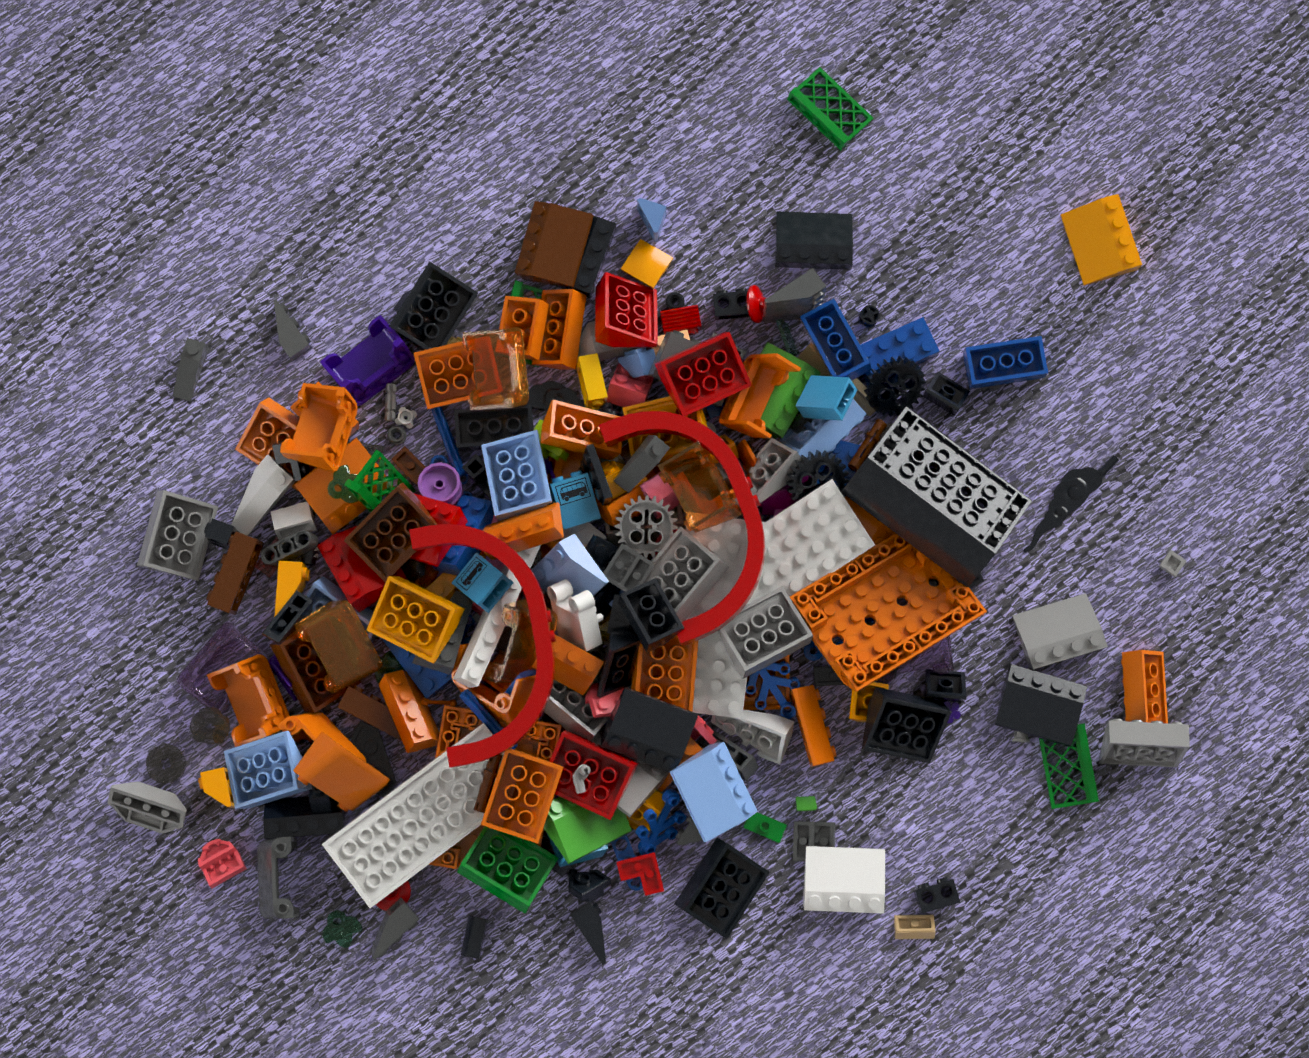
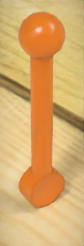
M422 698L421 704L423 705H457V702L454 699L450 701H439Z

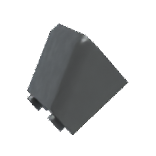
M295 837L266 839L258 845L259 911L265 919L300 918V907L293 906L289 898L279 897L278 859L288 858L291 850L298 848L297 838Z

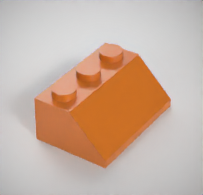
M505 296L495 352L516 358L539 361L549 304L536 298Z
M555 634L556 642H553L555 657L554 680L584 695L597 676L604 661ZM536 657V659L534 660V662H533V664H532V666H531V667L535 668L536 670H537V657Z

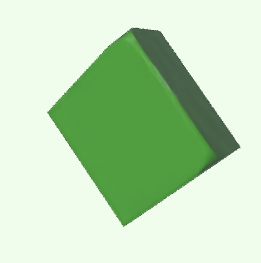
M815 796L795 798L797 812L816 811Z

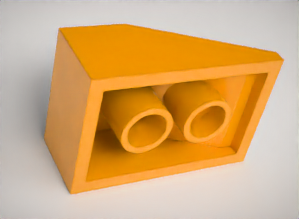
M279 561L275 616L297 590L302 593L306 587V581H310V570H308L303 562Z

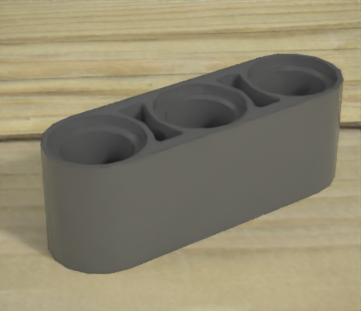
M298 531L264 548L261 552V560L265 564L277 567L279 561H291L316 548L318 537L308 531ZM308 536L309 540L307 544H304V539ZM291 544L292 548L291 551L288 553L287 549L288 546ZM275 553V558L271 561V555Z

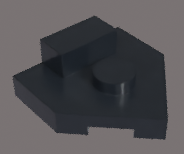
M578 869L569 870L568 892L581 901L585 900L591 903L603 896L604 888L611 885V878L599 870L589 869V872H578Z

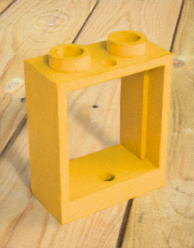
M598 353L579 356L576 370L585 408L598 411L601 406L606 404L608 398Z

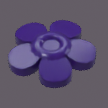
M949 701L943 702L952 711L947 723H952L953 717L955 719L961 717V713L955 711L959 709L957 702L951 704Z

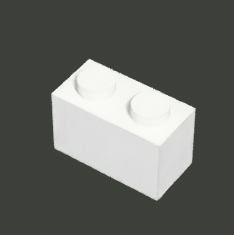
M308 502L271 511L274 530L279 541L298 531L312 532L317 530L313 511Z

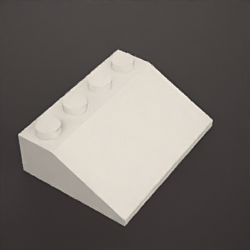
M806 846L803 893L804 910L884 914L885 849Z

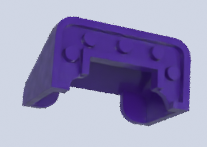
M381 315L370 322L368 331L371 335L342 358L338 354L332 353L320 361L338 386L347 389L356 401L357 406L363 405L384 389L386 384L393 382L415 362V358L405 342L389 327V324Z

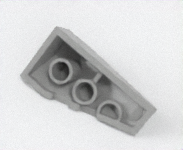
M771 438L759 451L755 466L749 470L750 479L753 484V488L750 489L752 495H757L761 503L787 485L786 481L791 480L787 474L793 473L790 466H797L795 460L802 461L798 452ZM735 498L734 503L739 506L737 498Z

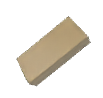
M894 915L895 939L935 938L934 915Z

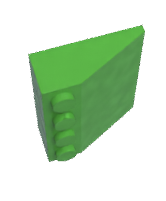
M767 342L760 354L778 353L801 368L800 372H789L788 380L784 384L774 387L761 416V419L765 421V431L772 434L773 438H783L799 411L796 408V404L810 376H819L821 372L807 362Z
M560 796L553 799L544 825L545 831L568 864L632 831L626 814L618 808L612 819L609 820Z

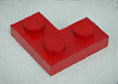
M655 852L616 862L621 881L641 877L645 896L664 891Z

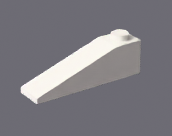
M269 454L255 468L231 524L237 531L247 536L296 482L293 475L280 464H276V460Z
M743 710L742 719L712 715L711 719L714 725L727 734H736L743 740L742 744L746 747L748 744H751L758 749L757 755L777 764H781L794 727V721L784 717L750 710Z

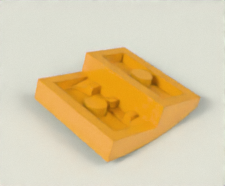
M640 239L623 264L621 271L654 289L672 262L673 257Z

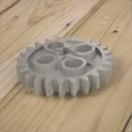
M646 495L645 500L638 496V502L630 499L632 505L629 506L625 503L626 510H619L622 517H616V520L620 521V524L614 525V527L619 528L620 531L615 535L622 536L618 543L625 542L627 547L640 555L644 553L645 558L648 557L649 553L655 558V552L659 553L675 534L673 530L678 529V526L673 525V522H676L678 519L671 517L675 511L668 512L670 505L668 504L664 507L662 505L663 499L658 503L656 502V496L653 497L652 501L649 500L648 495ZM646 509L649 510L648 524L652 525V529L648 530V544L644 543L645 530L641 528V525L645 524ZM634 511H639L642 514L640 522L632 520L631 515ZM657 511L662 514V520L659 523L651 520L653 512ZM639 531L642 534L641 541L634 542L631 539L632 532ZM654 531L660 532L662 535L661 541L653 542L650 537L651 533Z

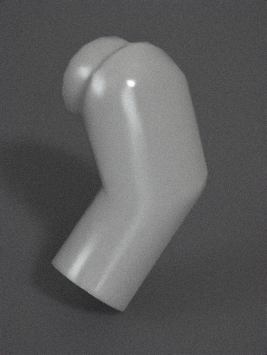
M582 764L578 766L572 775L576 794L586 792L584 780L591 771L588 765Z

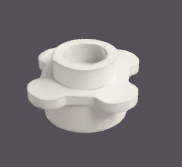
M401 407L398 410V418L395 419V423L410 429L414 426L413 420L417 417V413L414 410L410 411L405 407Z

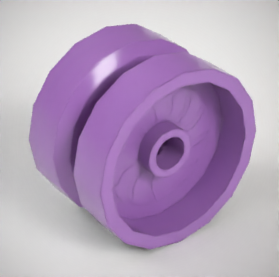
M440 462L431 464L424 468L419 475L418 488L422 496L456 506L464 491L460 476L456 469L449 464Z

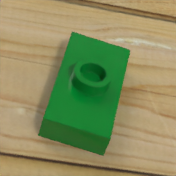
M757 812L745 821L743 828L780 843L787 825Z

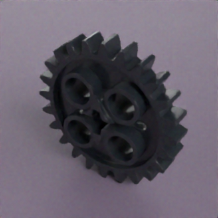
M893 356L890 358V362L883 359L884 365L882 366L877 363L878 369H871L873 375H867L870 382L864 383L867 387L864 390L867 395L865 398L869 405L877 413L881 412L883 416L887 413L890 417H892L894 412L899 416L900 411H903L906 406L913 410L912 404H919L917 398L923 397L920 391L926 390L923 386L926 383V380L923 378L925 374L921 371L920 366L914 360L910 361L908 357L903 360L901 356H898L897 361Z
M816 450L815 455L809 451L807 458L801 455L802 461L795 460L797 466H790L793 473L787 474L791 478V480L786 481V484L791 486L787 491L793 493L790 498L797 502L831 479H833L842 493V490L845 488L844 484L850 481L848 478H845L849 474V472L844 470L846 465L841 463L842 460L837 457L835 459L836 456L833 453L829 455L825 450L822 455L819 450ZM825 465V469L822 472H818L819 467ZM808 475V480L802 483V478Z

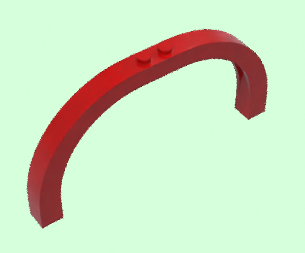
M644 411L627 414L599 424L607 447L640 435L654 433L672 434L689 439L705 448L725 470L746 523L748 548L745 564L739 579L727 596L710 610L681 622L684 630L677 634L680 644L685 646L715 633L732 621L748 603L758 585L764 565L765 535L757 508L761 505L757 495H752L750 490L753 488L750 476L745 477L738 459L729 446L715 432L683 415L662 411Z
M439 524L409 529L412 549L415 551L441 546H465L492 555L505 564L514 574L527 599L537 656L536 677L528 701L517 717L498 733L477 742L446 747L449 768L483 762L504 753L523 739L537 723L546 707L555 673L553 642H556L554 630H550L549 622H552L551 611H547L541 587L530 567L515 550L497 537L480 529L456 524Z

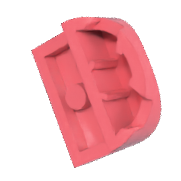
M594 683L585 695V703L590 704L594 718L609 717L624 688L599 698L597 696L598 683Z
M698 715L690 737L695 741L701 736L709 744H714L717 741L712 735L714 731Z
M221 839L208 842L202 848L203 852L200 858H198V865L202 869L211 888L247 869L239 851L229 841Z

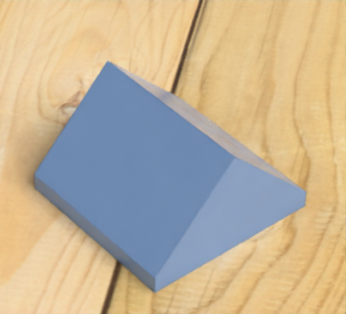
M639 198L637 199V210L655 243L659 239L666 218V206Z

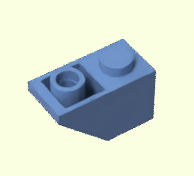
M646 347L624 352L625 356L618 358V362L633 378L648 375L656 356L654 349L646 351Z

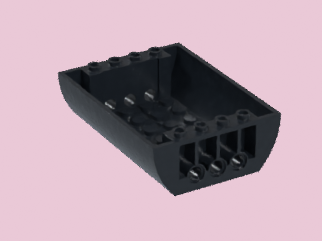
M907 406L842 490L844 495L966 587L975 580L994 557L1032 502L1030 498ZM913 454L919 455L921 461L916 460ZM929 466L935 467L937 473L932 472ZM961 490L967 491L969 496H964ZM977 502H981L984 505V509L980 508Z

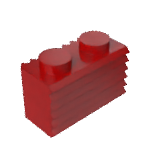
M698 305L660 311L664 335L666 332H673L674 330H688L689 335H695L699 333L698 331L702 330Z

